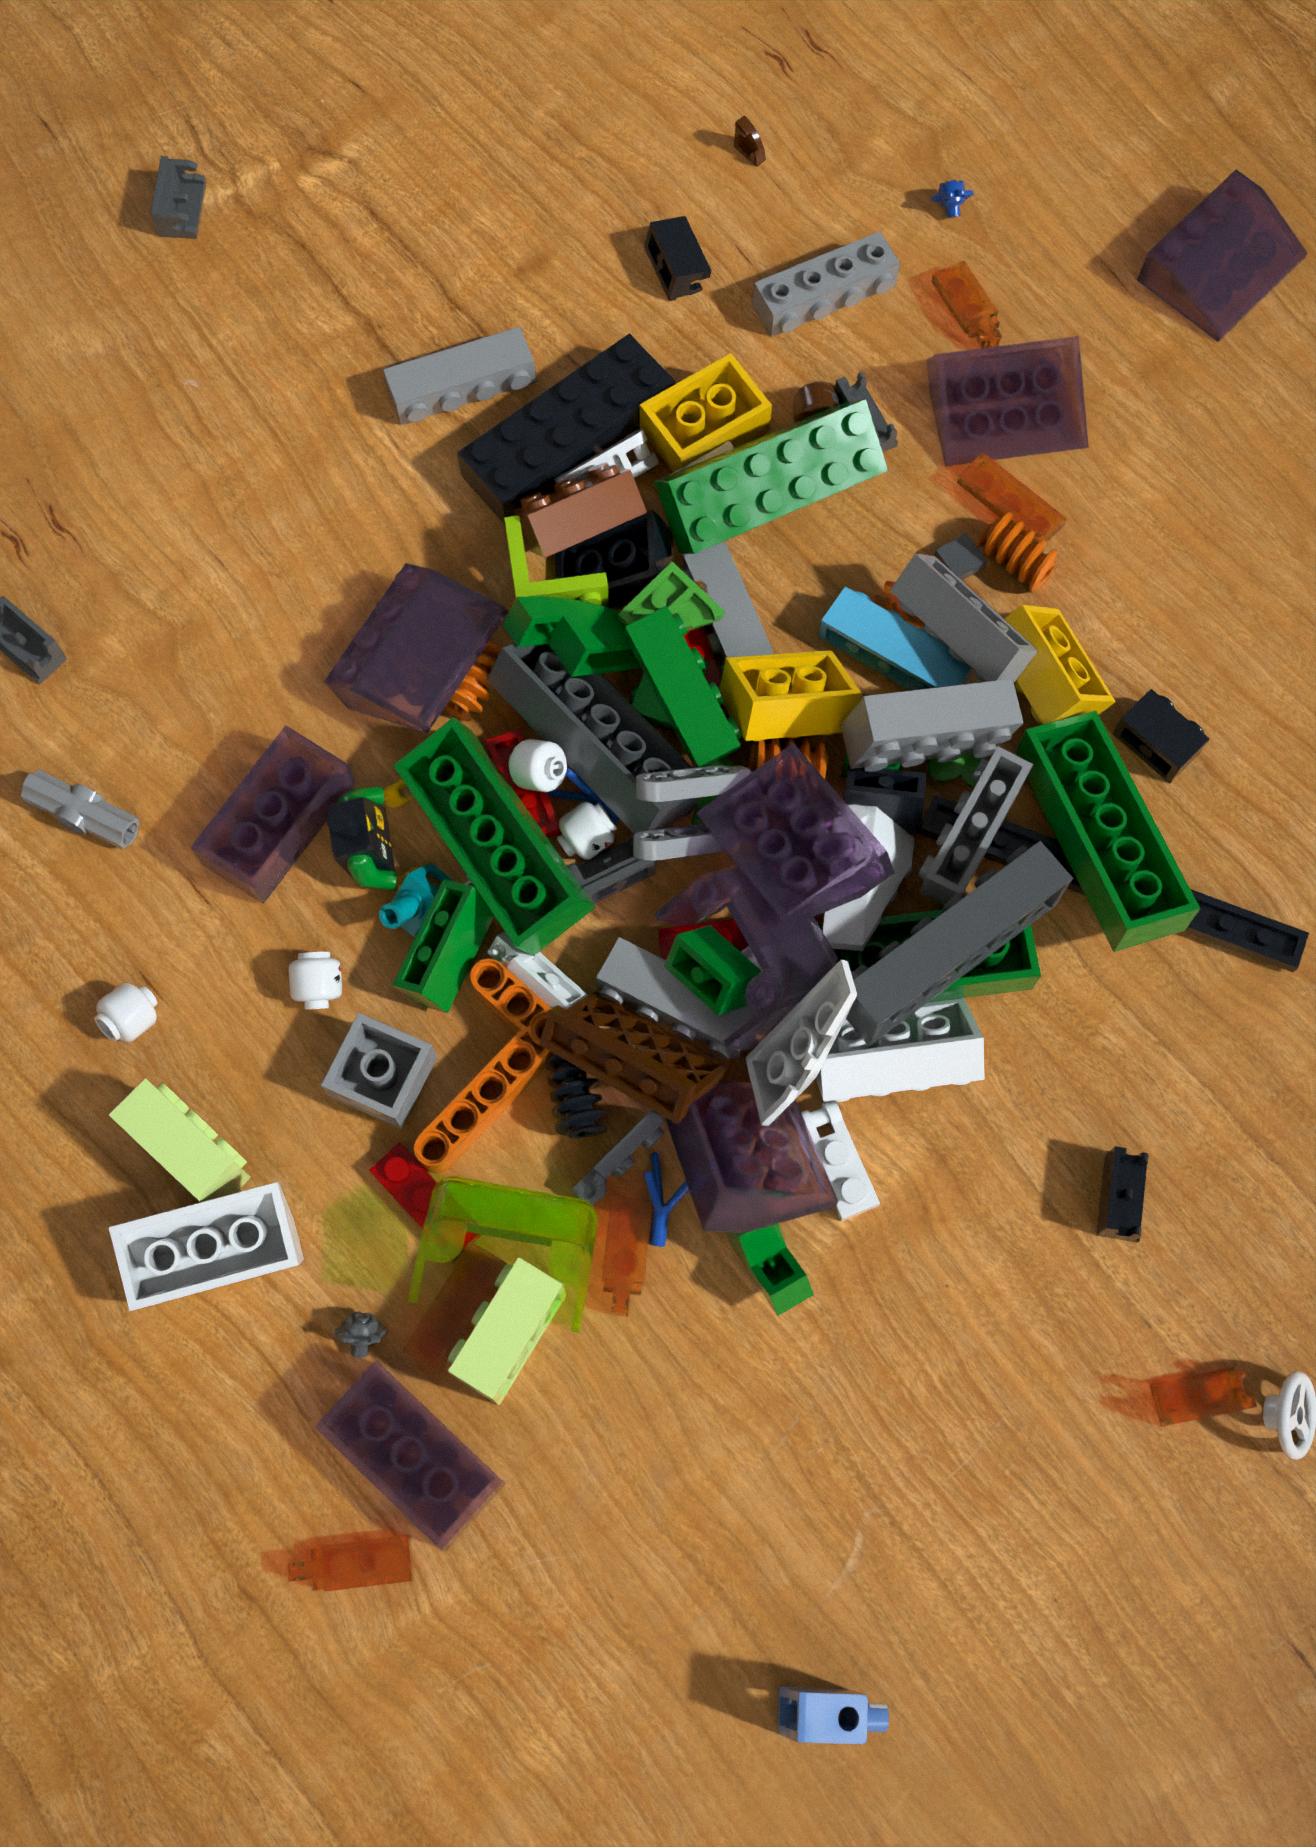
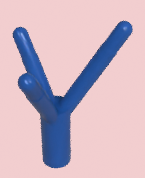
M566 769L565 775L585 794L557 789L547 792L550 797L589 802L594 806L600 803L614 823L619 819L571 769Z
M653 1152L651 1154L652 1173L650 1171L644 1172V1178L653 1205L649 1244L664 1247L666 1245L669 1213L699 1179L702 1171L700 1169L694 1170L664 1204L659 1154Z

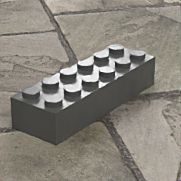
M512 643L501 649L487 681L545 741L556 743L563 749L567 764L634 834L642 831L663 829L691 813L700 797L665 802H648L635 797L637 775L693 767L600 673L571 677L549 644L517 647L515 643Z
M1041 841L1030 849L1025 845L1018 848L1006 859L1007 866L997 873L994 869L987 871L974 883L976 889L967 896H964L961 892L958 893L942 907L945 912L936 919L932 920L929 916L924 918L910 931L912 936L901 945L897 940L892 942L878 954L880 960L870 968L862 965L851 973L857 996L846 1020L869 1047L1058 904L1073 877Z

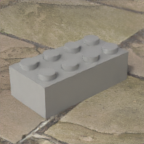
M1013 679L863 696L843 721L841 729L850 769L864 767L865 771L872 772L884 769L888 764L901 763L903 767H911L923 763L926 759L938 758V762H950L966 754H974L975 758L987 757L994 754L997 746L1012 738L1011 735L1024 722Z

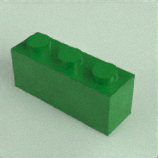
M443 879L392 984L393 987L418 1005L444 1013L449 1012L495 916L474 886Z

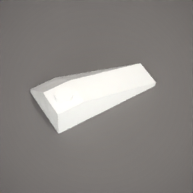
M837 804L832 837L822 948L863 951L881 922L882 913L889 901L893 902L903 878L907 879L912 871L914 838L876 806Z
M840 960L745 1058L761 1125L769 1126L817 1077L857 996L848 961Z

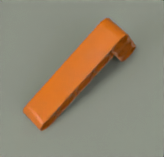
M483 959L473 966L470 973L471 984L476 997L510 1027L516 1035L415 1140V1156L422 1167L430 1173L439 1174L448 1170L546 1068V1060L555 1055L553 1052L540 1046V1039L537 1037L538 1032L544 1028L549 1010L552 1008L495 959ZM487 975H496L500 978L499 983L493 988H483L479 985L482 978ZM515 1001H525L529 1004V1008L523 1014L516 1015L508 1011L510 1005ZM519 1055L529 1057L531 1062L524 1070L518 1071L510 1068V1062L514 1057ZM496 1084L503 1088L501 1095L494 1100H486L481 1097L483 1089L488 1085ZM467 1113L474 1116V1122L468 1129L457 1130L453 1127V1122L458 1115ZM441 1143L445 1146V1152L439 1159L428 1160L424 1157L425 1150L429 1145Z

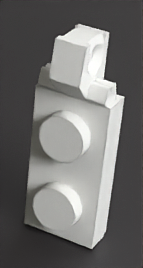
M506 932L499 934L490 949H488L487 953L492 959L504 965L551 1008L559 1005L564 1009H568L589 996L542 953L538 952L535 956H532L516 948Z

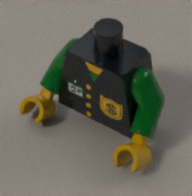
M403 780L387 786L384 790L380 786L350 789L338 799V804L331 805L326 810L333 856L336 862L362 887L393 891L396 887L397 889L400 888L407 874L418 869L414 867L404 875L397 876L386 807L383 806L385 802L390 808H397L412 800V797L404 798L399 793V789L407 786Z

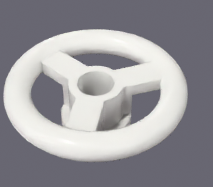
M1295 1371L1288 1375L1282 1385L1280 1394H1269L1265 1399L1263 1407L1265 1427L1270 1430H1277L1283 1452L1294 1460L1301 1459L1307 1454L1313 1442L1316 1429V1395L1310 1378L1300 1371ZM1292 1430L1297 1432L1299 1438L1296 1445H1294L1292 1439Z

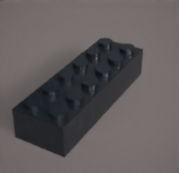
M629 333L458 451L461 476L505 524L504 517L515 516L513 509L522 506L520 502L522 498L536 492H541L543 496L555 491L554 485L556 482L554 479L621 441L632 432L639 430L640 404L675 385L676 381Z

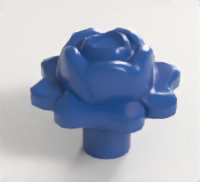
M952 180L941 183L938 193L931 197V201L946 207L947 218L960 216V205L974 194L972 190H965L963 180L959 182Z

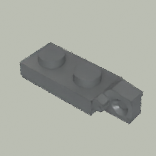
M651 1110L572 1188L575 1194L588 1207L606 1195L607 1178L613 1174L619 1179L635 1163L631 1155L641 1145L648 1150L665 1133L660 1126L666 1120L659 1113Z

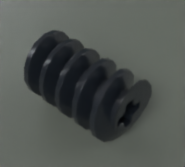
M556 1054L548 1058L545 1062L546 1070L552 1072L547 1078L548 1084L555 1088L550 1093V1098L552 1102L558 1104L552 1109L553 1117L560 1119L555 1124L556 1133L568 1136L569 1138H586L607 1132V1126L595 1125L594 1123L595 1120L605 1116L604 1110L592 1109L593 1104L602 1100V1094H594L589 1091V1089L600 1084L599 1079L587 1077L586 1071Z

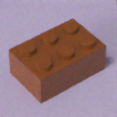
M607 462L587 470L588 477L575 481L574 477L556 483L554 485L555 491L542 496L541 492H536L520 500L522 506L513 509L515 516H520L522 534L529 551L546 558L647 513L631 470L617 467L616 464L609 466Z

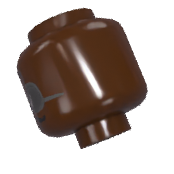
M823 382L809 383L798 389L793 401L794 423L839 405L840 396L837 390Z

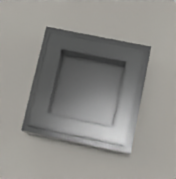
M967 533L936 549L934 554L961 580L984 569L987 563Z

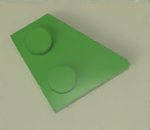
M673 561L618 613V619L627 626L667 605L672 615L675 613L680 615L687 631L720 621L725 616V611Z

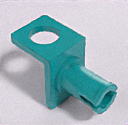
M428 863L407 874L391 903L383 905V910H379L381 923L389 929L401 926L411 936L417 935L439 887L432 885L425 876H432L441 883L443 879L453 880L433 863Z

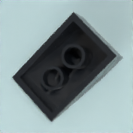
M652 509L641 516L555 553L556 579L606 572L609 606H627L672 561L675 563L674 539L670 527Z

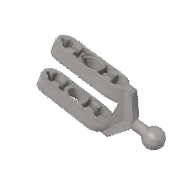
M718 765L639 774L636 776L635 797L642 801L665 802L730 794L728 822L703 823L637 832L634 834L633 856L643 860L655 861L733 850L736 846L746 844L763 811L774 810L779 815L794 813L800 803L799 794L793 787L781 785L776 787L771 794L762 795L750 769L743 766L730 767Z

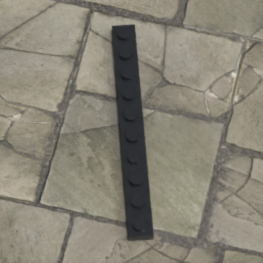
M933 795L919 834L938 840L946 823L954 826L960 814L954 812L957 803ZM1003 820L983 858L1007 866L1006 859L1018 848L1025 845L1030 849L1041 841L1073 877L1067 889L1085 895L1058 840ZM1191 889L1200 910L1187 929L1182 932L1290 972L1298 969L1309 932Z

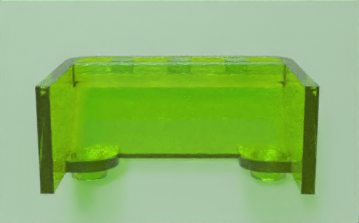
M461 1177L444 1178L436 1184L432 1192L420 1237L408 1302L417 1304L421 1300L428 1261L445 1263L455 1259L462 1251L466 1232L551 1247L548 1261L551 1276L563 1285L577 1287L570 1329L572 1332L579 1333L592 1266L598 1225L597 1212L589 1202L582 1199Z

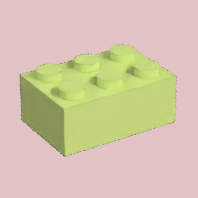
M145 1078L109 1114L118 1125L200 1202L234 1194L251 1178L242 1169L247 1161L222 1137L214 1143L213 1140L218 1134L192 1109L184 1115L190 1108L163 1082L155 1087Z
M519 1257L513 1266L509 1263L504 1266L494 1286L498 1287L494 1298L490 1303L485 1300L482 1302L472 1318L471 1323L475 1325V1328L467 1341L461 1338L456 1343L447 1360L452 1363L448 1370L450 1374L499 1406L567 1296L562 1283Z

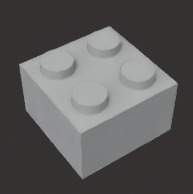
M358 1013L321 1087L328 1097L402 1129L437 1059V1055L432 1044Z

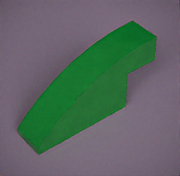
M517 597L503 624L517 647L549 644L571 677L641 668L624 636L625 625L618 619L620 611L608 607L557 597Z
M718 1137L684 1156V1161L691 1174L696 1169L702 1171V1175L696 1181L699 1189L738 1256L776 1315L779 1316L813 1296L814 1294L806 1273L786 1246L776 1216Z

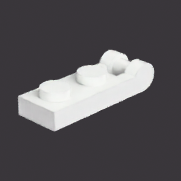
M639 429L556 477L554 480L556 483L574 477L575 481L581 480L589 476L587 470L606 462L609 466L616 464L617 467L630 469L635 478L656 466L659 461L654 452L650 453L645 443L647 437L643 429ZM633 449L637 460L630 464L625 453Z
M832 1100L822 1103L821 1109L811 1113L809 1110L797 1113L798 1125L840 1221L878 1207L880 1205L879 1199L846 1128L837 1102ZM829 1123L833 1134L820 1138L816 1128Z

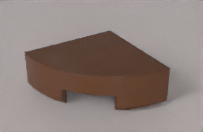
M744 115L735 122L734 147L757 167L766 161L765 150L757 130Z

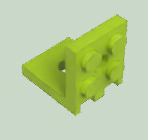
M520 516L504 517L516 598L531 596L557 597L589 602L609 608L606 572L529 583Z

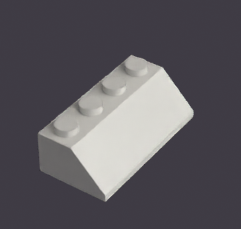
M964 998L925 1004L870 1047L845 1019L816 1077V1081L823 1102L832 1100L843 1102L850 1098L869 1095L885 1096L891 1092L905 1090L923 1091L930 1087L949 1084L966 1085L971 1081L985 1080L984 1037Z
M279 1182L109 1227L129 1311L294 1267L304 1260L294 1218Z

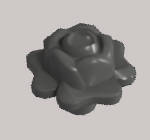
M353 1312L345 1321L341 1322L340 1327L335 1329L334 1335L340 1337L341 1342L352 1345L351 1355L353 1357L363 1358L368 1356L369 1345L381 1342V1337L387 1334V1328L383 1327L381 1322L376 1320L375 1315L369 1312L364 1314Z

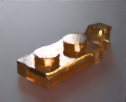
M962 261L933 273L932 284L964 333H967L970 339L976 337L978 344L986 354L999 349L1002 335L997 329L1000 325L997 318L998 311L967 263Z
M611 1196L602 1281H604L603 1292L613 1293L611 1306L613 1316L629 1317L631 1295H641L642 1285L644 1286L653 1208L651 1200Z
M411 1535L322 1545L321 1548L311 1549V1561L288 1563V1582L312 1579L313 1591L324 1589V1592L414 1581Z

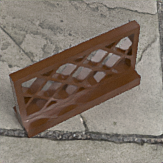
M597 991L568 1009L557 1005L549 1010L539 1042L540 1046L676 1124L685 1118L688 1108L692 1103L727 1077L731 1067L622 1005L602 997ZM596 1007L605 1013L593 1012L592 1009ZM599 1026L614 1027L615 1030L602 1029ZM626 1028L635 1029L638 1032L627 1031ZM633 1045L648 1046L649 1049L634 1048ZM660 1047L669 1048L672 1051H663ZM668 1064L682 1065L683 1068H672ZM694 1066L703 1067L708 1071L696 1070Z

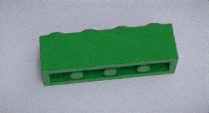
M666 605L625 626L624 636L693 767H706L737 751L740 747L738 739L742 738V734L732 716L726 718L720 704L724 703V700L717 685L714 682L708 684L701 670L705 669L706 666L696 647L690 649L683 637L687 634L683 620L678 613L672 615Z

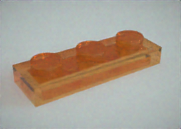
M984 452L958 476L957 483L1000 518L1008 512L1013 513L1009 523L1011 527L1023 521L1024 526L1020 533L1024 536L1031 530H1034L1036 532L1032 541L1034 545L1043 539L1048 542L1065 525L1067 519L1065 516Z
M471 1241L402 1352L440 1375L448 1362L447 1360L452 1349L464 1337L472 1324L471 1321L482 1302L486 1301L495 1287L494 1284L497 1277L507 1263Z

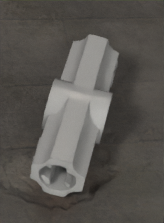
M39 769L34 773H29L22 784L23 789L20 797L25 802L53 815L61 824L82 835H86L88 832L122 850L131 845L138 835V828L141 822L137 817L107 803L102 796L86 786L77 783L72 786Z

